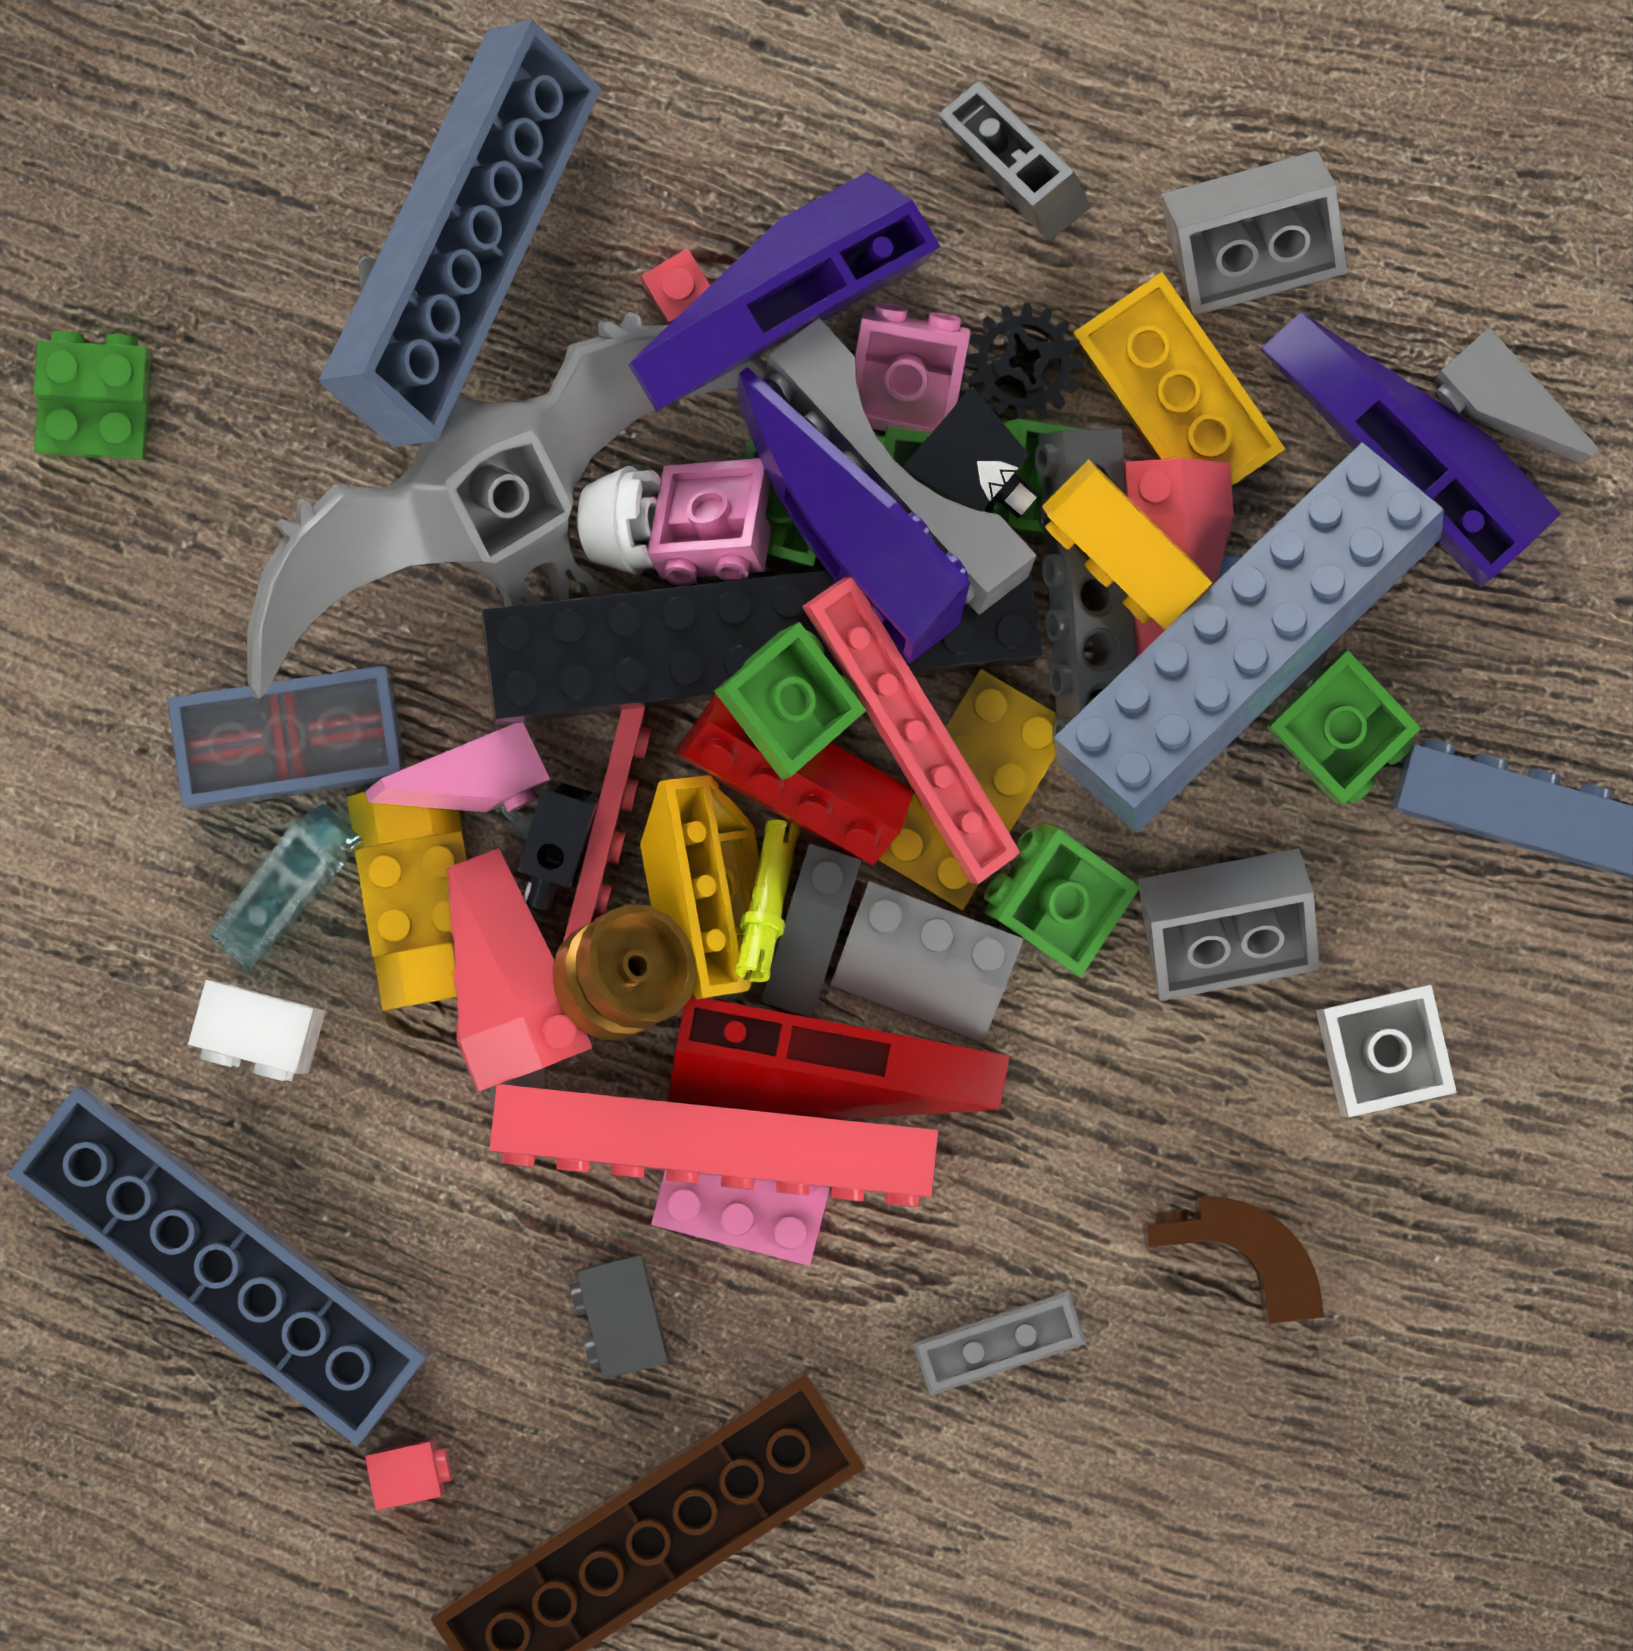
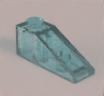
M324 804L313 809L293 822L209 936L244 968L251 971L334 879L363 839Z

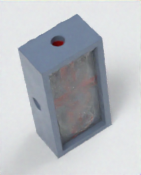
M386 666L271 682L267 692L260 699L253 697L250 686L167 698L182 807L191 811L375 784L381 778L406 768L392 672Z

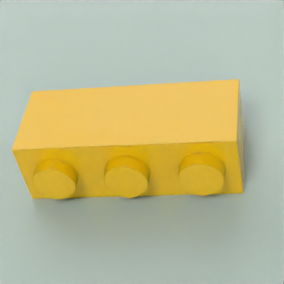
M1089 459L1042 506L1047 516L1051 519L1045 526L1048 532L1067 550L1074 544L1080 547L1090 557L1084 566L1106 588L1115 581L1128 594L1122 603L1144 625L1153 618L1166 630L1212 584L1204 571Z

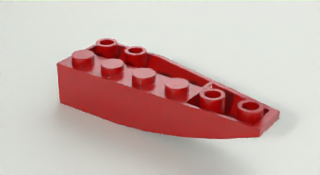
M691 996L683 1008L668 1102L836 1120L1000 1110L1010 1056L713 999H696L695 996Z

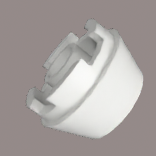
M626 466L587 484L583 488L579 499L576 525L583 550L591 562L634 575L641 574L645 569L655 568L647 554L657 504L656 494H659L661 478L655 471H637L632 466Z

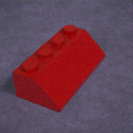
M716 694L674 752L675 756L711 775L713 778L789 822L794 823L846 855L862 860L861 863L874 865L900 833L914 794L913 789L832 742L793 776L781 780Z

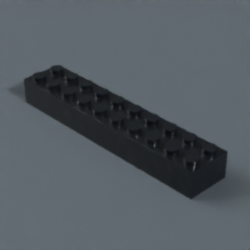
M827 570L483 609L481 622L494 726L615 712L642 707L649 708L709 701L716 694L714 691L725 680L727 681L740 670L748 658L780 631L798 622L801 623L805 630L811 632L819 639L824 649V655L836 671L843 675L802 607L836 582ZM1030 571L1027 579L980 615L968 603L965 604L960 625L912 663L909 664L905 660L913 675L923 676L1032 663L1041 657L1042 648L1032 572Z

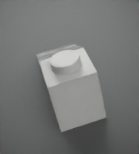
M1490 327L1445 366L1433 379L1439 386L1436 390L1438 397L1447 408L1457 415L1462 411L1469 420L1580 464L1599 450L1594 442Z

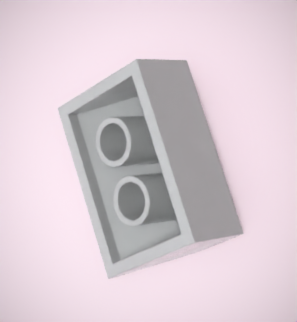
M1318 151L1161 194L1169 242L1188 308L1193 316L1347 273L1336 184Z
M1299 848L1138 879L1143 923L1159 1001L1320 971L1314 891Z
M869 881L830 986L983 1043L1024 939Z

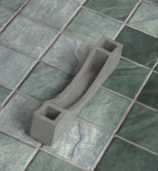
M820 318L769 354L764 378L775 386L781 397L895 499L908 514L911 512L917 514L928 526L932 535V541L944 554L952 553L962 562L968 572V580L970 581L965 604L968 603L980 615L1028 578L1036 554L1000 515L974 510L943 498L916 481L893 460L876 437L864 413L856 383L855 356Z

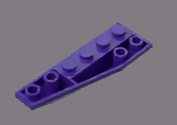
M866 172L780 218L646 346L628 366L657 412L787 341L818 318L823 321L920 268L941 246L912 199Z
M1303 312L1295 316L1261 347L1260 350L1353 450L1363 442L1444 509L1442 538L1438 542L1479 587H1482L1496 576L1561 515L1557 508L1487 433Z
M748 367L739 373L736 397L755 449L779 499L803 539L833 580L838 582L844 577L849 576L853 578L857 586L866 595L871 607L881 620L902 657L909 664L960 625L970 586L969 575L965 566L954 554L949 552L944 554L932 541V535L928 526L917 514L913 512L908 514L895 499L790 406L770 381L765 378H759Z

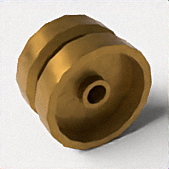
M624 905L605 913L594 922L573 931L559 946L552 967L554 992L563 1012L579 1030L599 1040L621 1041L676 1015L690 999L696 980L695 956L685 933L670 916L649 905Z

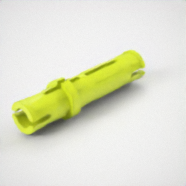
M770 820L765 825V836L750 908L748 912L742 915L740 927L744 931L738 964L735 967V974L743 979L746 977L747 970H750L748 981L766 982L770 979V969L776 940L784 933L785 922L781 915L797 838L800 835V828L794 823L790 825L789 831L786 833L788 821Z

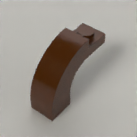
M1209 1195L1194 1196L1196 1218L1188 1219L1187 1209L1154 1212L1155 1222L1142 1224L1144 1243L1149 1248L1213 1241L1225 1243L1237 1249L1249 1261L1256 1273L1260 1290L1263 1321L1272 1324L1324 1318L1319 1281L1308 1253L1295 1235L1282 1222L1264 1210L1231 1198Z

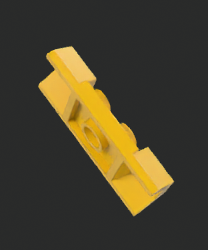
M364 792L346 797L382 1010L389 1011L412 1005L457 998V990L454 989L453 983L455 956L454 939L450 932L447 868L468 860L460 810L371 803Z

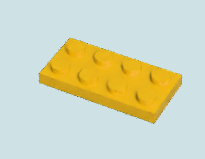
M1163 272L1073 332V339H1079L1080 349L1157 460L1184 458L1229 462L1233 487L1285 451L1283 444Z
M980 669L947 724L946 730L1010 833L1056 756L1052 732L1057 718L1055 712ZM914 791L900 833L878 859V862L963 911L979 884L969 882Z

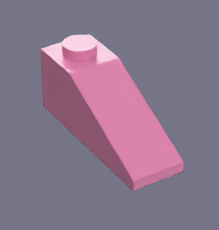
M521 722L514 723L383 777L364 793L371 803L488 812L504 805L507 812L510 813L536 801L537 797L534 791L549 781L550 778L524 723Z

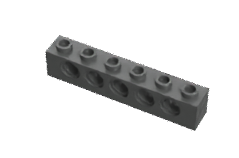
M1122 428L1065 430L1038 435L1039 446L1035 453V466L1039 476H1041L1043 499L1039 506L1038 516L1040 526L1045 532L1046 556L1042 563V575L1045 584L1048 586L1050 608L1046 616L1045 625L1047 636L1052 641L1053 665L1049 673V685L1055 696L1057 718L1053 725V742L1054 736L1087 706L1090 695L1093 694L1096 697L1136 659L1134 615L1122 603L1128 594L1115 581L1108 588L1099 582L1084 566L1090 557L1085 552L1082 553L1076 544L1069 550L1063 547L1045 528L1051 519L1042 508L1052 495L1088 459L1126 495ZM1084 584L1090 592V603L1087 608L1083 605L1080 597ZM1087 639L1091 641L1094 648L1093 659L1090 663L1084 655V645Z

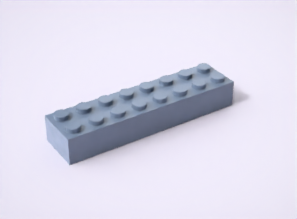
M533 19L487 31L318 380L319 383L392 447L438 441L601 91V88Z
M1361 442L1054 736L1057 763L1133 831L1138 833L1442 538L1444 509Z
M75 1087L7 1174L357 1447L366 1440L431 1355L429 1351L88 1087Z

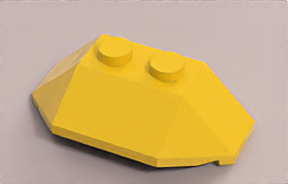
M711 775L660 781L640 844L651 907L671 917L685 933L693 950L696 980L692 994L696 999L749 991L752 982L748 981L750 970H747L746 977L742 979L735 974V967L738 964L744 931L740 927L742 915L748 912L760 860L754 825L737 805L718 788L719 784Z

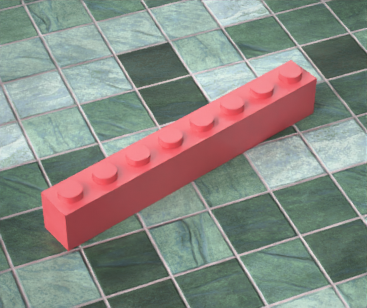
M497 1084L489 1150L502 1153L501 1164L534 1167L535 1157L557 1159V1170L589 1173L590 1162L611 1164V1175L644 1178L645 1168L667 1170L666 1181L699 1184L700 1174L722 1176L721 1187L754 1190L755 1180L777 1182V1193L809 1196V1187L811 1185L832 1188L831 1198L864 1201V1193L868 1191L887 1193L886 1204L919 1207L920 1197H932L938 1130Z

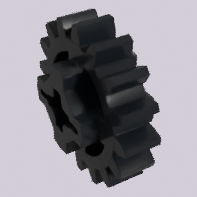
M1024 303L1020 316H1014L1007 305L1003 306L1001 309V322L997 324L992 318L986 316L982 321V326L987 333L986 336L972 333L969 343L979 350V353L966 355L965 365L977 368V372L967 379L968 387H983L984 390L981 393V397L986 403H989L991 400L998 403L996 415L999 419L1008 409L1015 410L1016 419H1024L1027 411L1033 410L1039 421L1044 420L1048 403L1058 410L1065 406V400L1060 393L1061 390L1075 393L1078 383L1069 377L1068 374L1081 372L1083 368V361L1070 358V354H1073L1080 347L1079 339L1065 341L1063 336L1070 324L1066 320L1055 327L1050 324L1052 310L1046 308L1038 318L1032 316L1030 303ZM1025 329L1039 332L1049 340L1041 343L1027 336ZM1002 336L1005 346L1002 357L994 359L991 363L987 364L988 352L991 346ZM1016 347H1018L1019 352H1022L1026 359H1036L1031 369V380H1029L1028 374H1024L1021 367L1013 369L1011 367L1016 357ZM1060 363L1056 381L1045 391L1042 380L1044 371ZM1003 384L1010 385L1020 390L1023 398L1011 396L1002 391L998 386Z

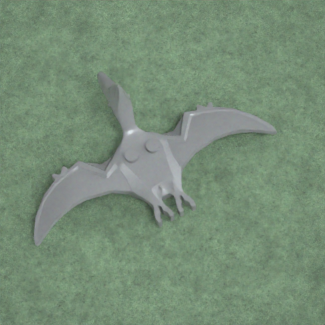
M364 256L357 264L361 291L375 264L371 257ZM631 312L625 315L620 327L607 320L599 321V337L569 345L565 360L548 394L522 402L508 403L479 402L459 394L438 441L422 443L411 468L390 488L350 487L345 484H334L314 506L309 501L300 498L297 501L295 522L285 519L276 521V526L284 536L261 573L247 628V681L253 697L260 699L267 692L288 651L306 628L331 604L357 587L410 565L460 562L483 575L497 586L503 595L504 607L521 605L520 600L523 605L542 603L540 599L527 589L524 580L531 570L541 564H544L548 570L554 601L569 599L568 591L571 585L565 572L569 579L579 583L581 591L590 596L598 594L599 590L594 579L575 563L570 548L568 517L572 509L574 487L594 454L635 420L655 410L628 364L668 325L642 326L640 316ZM756 357L681 399L713 391L735 389L738 387L739 373L746 367L763 379L767 362Z

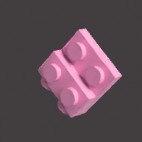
M876 303L875 311L865 309L863 311L855 354L856 383L864 413L872 429L885 431L886 426L932 433L957 404L969 344L970 329L960 327L961 319L954 315L933 312L929 314L928 321L908 318V309L903 306L891 303Z
M760 458L663 467L647 552L661 579H666L669 583L676 586H690L696 582L697 577L717 575L724 581L747 579L748 573L764 572L772 529L765 515L771 480Z

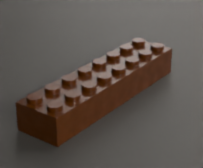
M803 1370L436 1610L431 1617V1621L450 1651H587L865 1469V1462L807 1372Z

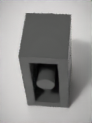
M643 1253L579 1269L576 1272L579 1282L570 1284V1290L577 1316L584 1314L588 1316L592 1335L583 1337L591 1370L600 1367L603 1379L668 1363L669 1355Z

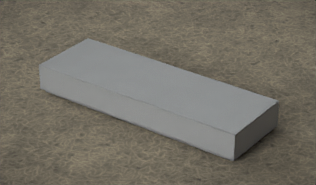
M1065 1291L912 1343L929 1394L932 1396L1085 1345L1086 1341L1070 1293Z

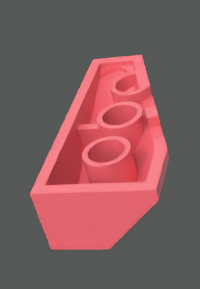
M1184 458L1125 462L1126 496L1192 559L1212 582L1196 599L1198 600L1218 580L1234 518L1230 463ZM1134 615L1136 658L1165 631L1153 618L1144 625Z
M497 848L448 867L450 932L454 939L455 956L453 983L454 989L457 990L458 1007L456 1034L459 1048L476 1091L480 1092L592 1049L587 1033L579 1030L561 1008L554 992L552 967L555 960L500 849Z

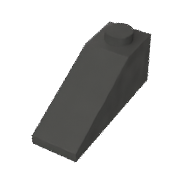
M977 81L938 113L942 123L1017 211L1048 241H1051L1091 208L1075 171L980 81Z
M809 844L786 916L784 933L779 939L770 969L771 976L766 982L761 1003L813 1018L862 860Z

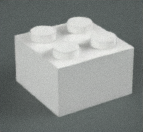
M206 980L188 1045L202 1048L200 1059L229 1067H239L241 1059L255 1063L254 1074L280 1081H292L294 1073L309 1074L326 1011L226 983Z
M1432 985L1316 1010L1341 1117H1353L1457 1093Z

